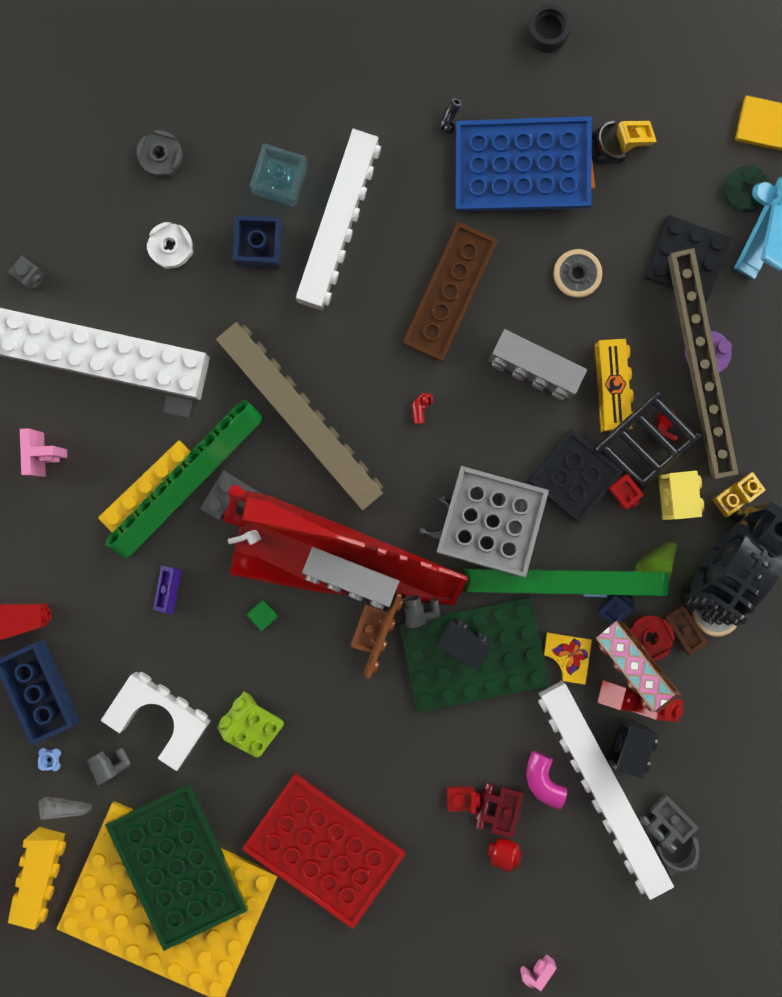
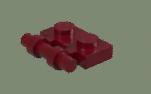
M486 782L485 788L481 791L480 795L482 801L480 809L476 812L475 818L477 821L475 827L484 830L486 822L492 823L491 833L513 838L524 793L523 791L501 786L499 795L494 794V784ZM490 802L497 803L494 815L488 813Z

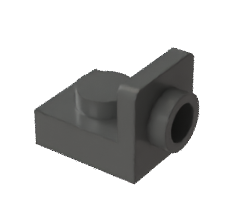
M23 255L8 271L30 290L39 286L45 275L42 270Z

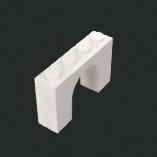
M135 672L130 675L101 721L118 733H121L126 729L141 706L157 704L164 707L173 718L174 732L158 759L177 771L211 721L207 719L208 715L199 709L195 711L189 707V703L181 697L176 698L171 695L167 687L151 682L149 675L143 672Z

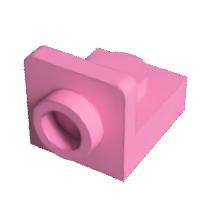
M546 954L543 960L539 959L535 964L534 973L524 966L520 968L522 981L532 989L536 987L542 991L557 968L554 959Z

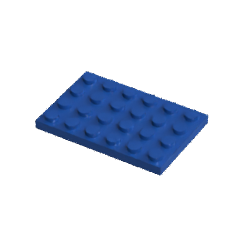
M592 116L456 121V212L591 208Z

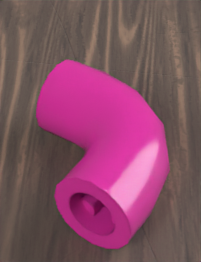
M532 751L526 772L529 789L539 801L561 810L566 800L567 788L556 785L549 778V770L553 759L540 752Z

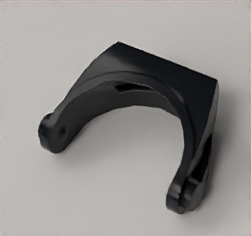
M613 119L608 120L602 127L592 132V154L595 162L598 164L618 161L622 163L628 158L627 154L614 155L610 153L601 141V133L616 125V121Z

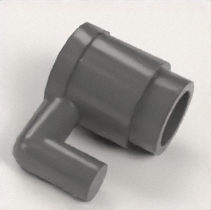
M411 595L404 597L402 605L404 626L408 628L420 627L425 625L426 621L438 619L441 615L438 598L429 600L431 611L424 613L423 602H421L420 596Z
M123 747L115 751L120 762L114 766L109 757H106L104 751L87 760L88 768L97 786L130 767L131 761Z

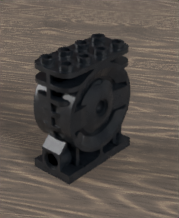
M770 501L738 509L732 514L731 518L738 523L724 533L707 553L699 565L692 582L688 585L691 593L682 594L680 597L685 608L692 612L696 610L701 614L700 618L708 624L745 625L748 621L745 615L754 612L755 607L765 598L781 575L782 508L774 502Z

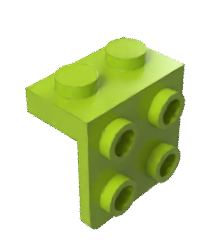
M244 691L234 701L229 712L221 718L217 729L228 743L254 757H260L284 726V722L279 717L258 706L252 696Z

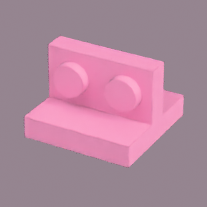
M29 428L20 429L21 475L46 477L45 461L46 463H59L61 458H67V449L45 446L43 432Z

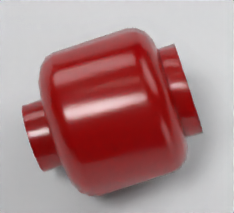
M501 837L496 843L491 842L487 855L491 857L492 866L511 872L514 868L518 869L523 851L520 850L518 843Z

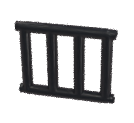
M658 391L643 402L595 447L597 452H603L624 474H628L640 490L647 487L702 438L700 433L697 431L694 433L661 400L662 396ZM653 406L687 438L677 448L644 416ZM636 421L669 453L660 463L626 431ZM618 437L652 468L643 478L610 447Z

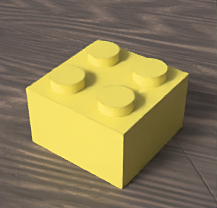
M697 471L669 473L658 476L663 520L702 517L704 501L700 498L699 491L702 488V480Z

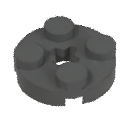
M163 130L153 131V134H149L147 137L144 136L139 141L137 158L142 168L148 174L155 177H171L181 165L183 159L182 148L171 133ZM163 149L165 156L157 159L154 153Z

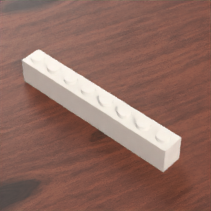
M352 129L296 295L297 303L323 311L324 305L328 306L332 293L329 291L331 285H335L339 272L336 270L338 264H342L346 251L343 249L345 243H349L353 234V230L350 229L352 222H357L360 213L358 205L360 200L364 201L367 192L365 184L367 180L372 178L374 172L372 163L374 159H378L381 151L377 136Z

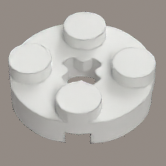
M164 222L151 230L147 242V250L150 257L158 265L165 269L177 268L185 264L192 256L193 242L191 236L181 225ZM168 240L176 243L171 251L164 248L167 246L166 242Z

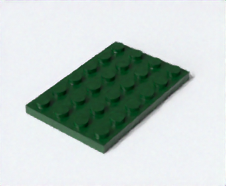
M531 597L440 615L438 619L426 621V624L420 627L408 628L404 626V623L399 624L417 713L550 686ZM449 618L454 621L456 618L461 619L470 626L468 630L473 633L475 630H478L490 639L488 642L492 648L478 671L437 646L436 639Z
M191 783L105 824L163 951L248 910L245 899Z

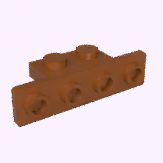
M397 590L387 610H382L368 603L365 604L350 643L351 647L370 653L363 672L367 679H370L371 675L377 672L379 666L378 656L385 651L387 645L386 635L393 630L395 612L401 609L403 598H401L402 595Z

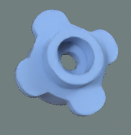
M42 748L39 750L38 768L41 771L51 769L57 771L60 769L59 756H61V751L58 748L54 750Z

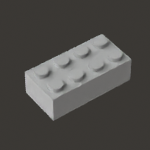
M506 329L502 332L488 360L492 363L491 366L500 371L505 369L512 373V377L520 381L526 379L532 382L531 386L541 391L546 389L552 392L554 398L564 401V399L568 400L576 394L588 370Z
M312 547L302 571L303 574L307 575L305 579L319 585L321 580L328 583L327 588L339 593L341 589L350 592L349 597L362 601L363 597L371 600L370 605L382 610L384 606L390 607L399 580Z

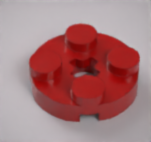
M644 615L637 618L629 627V630L654 661L664 658L671 651L674 632L666 620L655 615ZM648 632L656 634L652 644L650 641L645 640Z

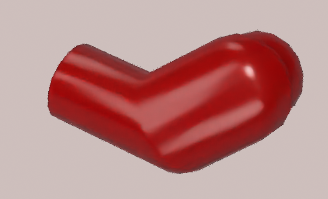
M430 393L420 394L412 403L414 425L425 423L423 412L433 403V396Z

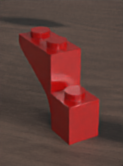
M603 680L598 703L621 711L635 712L661 721L678 722L683 713V700L677 698L661 712L649 711L642 704L641 700L643 698L629 686Z

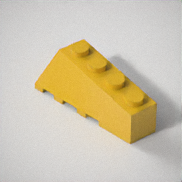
M38 827L24 839L23 848L27 849L24 856L20 857L19 866H22L23 869L16 878L15 886L19 888V891L15 892L12 899L9 924L35 930L41 922H45L48 915L47 901L51 899L54 892V886H52L53 878L57 877L60 869V864L57 863L59 856H62L66 847V842H64L65 833Z

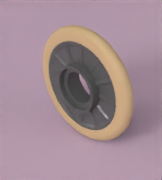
M582 249L570 250L557 260L554 267V280L557 287L564 294L575 298L585 297L592 294L600 285L602 267L599 260L592 253ZM574 268L582 269L584 272L583 278H574L572 270Z

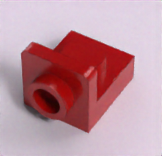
M659 412L654 426L671 443L676 442L678 437L666 432L672 428L673 424Z
M624 474L608 487L620 503L621 509H633L641 502L639 499L644 496L628 474Z
M474 786L447 787L448 811H470L471 814H476V807H480V794L475 792Z

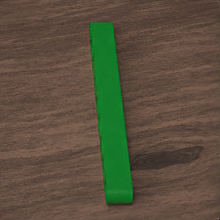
M247 400L239 402L108 536L106 546L123 559L131 556L259 425L262 415Z
M463 569V575L467 576V582L463 587L464 592L668 596L669 572L528 570L526 578H521L493 569Z

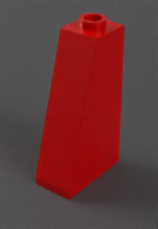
M48 603L0 604V640L48 626V622L51 620V610L48 608Z

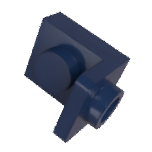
M613 595L598 610V614L611 625L615 621L622 622L633 611L634 598L632 595Z

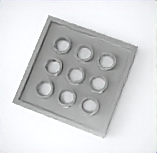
M461 466L437 554L526 578L549 490ZM475 488L480 489L483 492V497L479 500L473 499L470 495L471 490ZM502 495L505 499V504L496 506L492 501L493 496ZM515 502H525L527 510L518 512L514 507ZM467 510H474L477 513V519L475 521H468L465 519L464 513ZM489 516H495L499 520V525L495 528L489 527L486 519ZM512 522L519 523L521 532L518 534L511 533L508 528L509 524ZM462 531L470 533L471 541L468 543L460 542L458 539L459 533ZM485 537L490 538L493 541V547L488 550L482 548L480 544L481 539ZM505 544H512L515 547V554L512 556L505 555L503 546Z

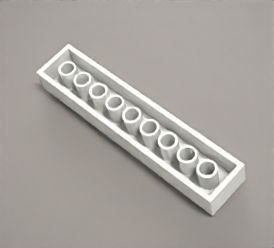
M0 308V357L201 400L210 357L204 352Z

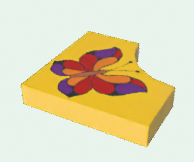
M546 632L543 655L554 659L561 669L562 681L579 684L586 683L592 640Z

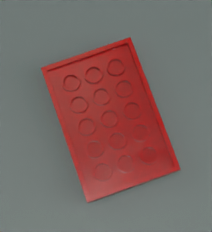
M296 772L242 848L250 856L352 929L406 854V851Z

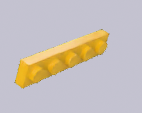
M180 440L177 441L98 517L99 520L113 532L191 451Z

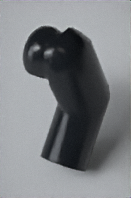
M452 98L439 123L440 129L444 130L446 134L451 133L455 128V124L452 121L462 105V102L457 98Z

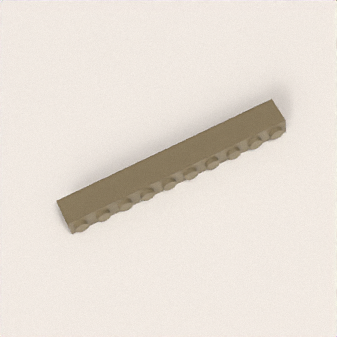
M695 249L674 252L668 256V262L710 475L714 479L737 475L739 473Z
M235 322L216 340L362 511H364L383 495L381 491L383 485L376 477L371 479L366 472L369 469L361 460L359 462L355 461L352 457L354 454L353 450L347 443L342 445L337 440L340 435L332 426L329 428L325 426L323 415L317 409L313 412L308 406L311 401L303 392L298 394L295 391L294 387L296 384L288 375L285 378L279 372L282 368L274 358L269 360L265 356V353L268 351L259 341L256 344L250 338L253 334L244 324L241 327Z

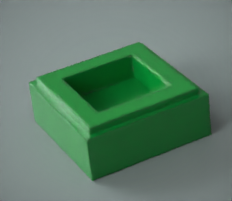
M264 599L247 614L261 631L279 616Z

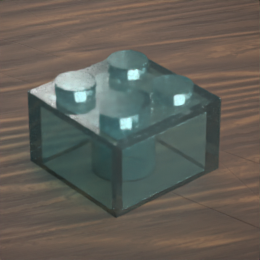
M263 143L250 182L252 194L295 208L308 169L307 157Z

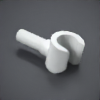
M252 530L241 536L229 538L228 543L233 544L247 539L249 544L252 545L260 541L261 537L257 530Z

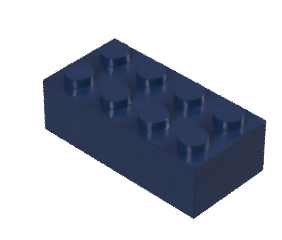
M45 640L33 643L0 659L1 681L31 746L81 722Z

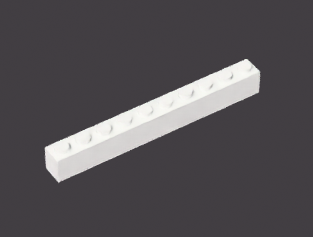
M561 680L539 692L538 694L541 699L538 700L540 707L544 713L549 712L552 718L549 720L553 731L555 733L559 731L562 740L559 741L565 753L570 752L573 757L570 763L576 773L581 772L584 778L581 780V783L587 793H592L594 800L591 802L597 813H603L605 820L602 822L609 834L613 832L616 838L613 843L619 854L624 853L627 858L624 864L630 874L635 873L638 879L635 881V884L641 895L645 893L651 900L674 888L566 684Z

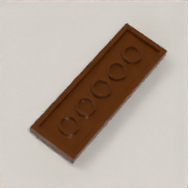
M457 222L402 342L403 345L438 361H444L498 239Z

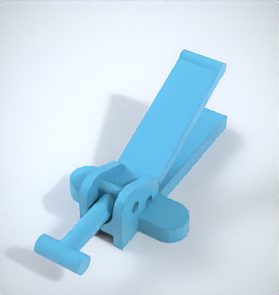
M782 177L778 178L775 186L768 182L758 183L752 191L754 199L764 205V209L734 267L735 270L750 279L756 278L763 263L778 271L782 269Z

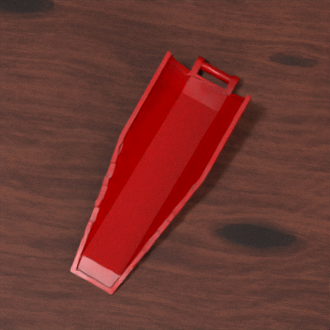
M233 485L229 488L228 496L230 499L228 508L224 512V522L240 526L238 536L252 530H257L261 537L260 541L252 545L249 544L247 539L236 543L230 575L309 591L346 595V590L341 589L340 593L327 588L328 583L321 580L318 585L305 579L307 575L303 574L302 571L310 551L314 547L399 580L396 590L401 593V597L418 595L423 603H430V599L438 598L439 604L455 605L467 582V576L275 497L245 491L238 485ZM238 501L245 502L242 515L236 512Z

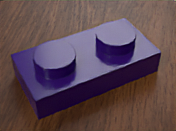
M161 565L153 610L165 614H173L178 585L181 580V569Z

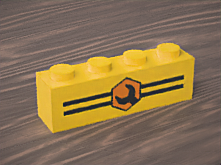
M626 339L599 340L595 344L601 432L613 431L632 413L631 403H633L634 394L633 390L629 387V380L632 379L631 367H628L627 358H630V346L626 345Z

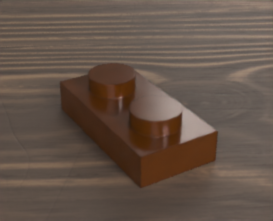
M683 605L663 616L671 625L674 635L687 655L690 656L709 644Z

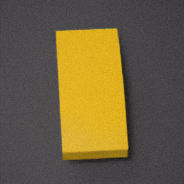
M751 472L712 500L723 516L729 517L743 505L750 503L762 494L765 488L755 474Z

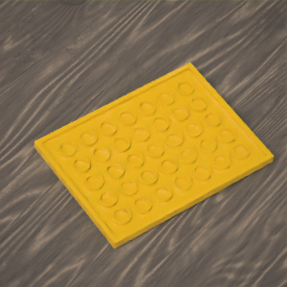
M114 801L110 806L57 930L208 997H225L278 875L268 868L221 848L245 899L248 910L163 951L105 826L107 822L134 809Z

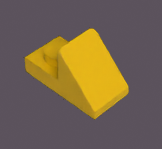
M621 121L618 124L616 135L622 154L636 146H651L657 142L650 121Z

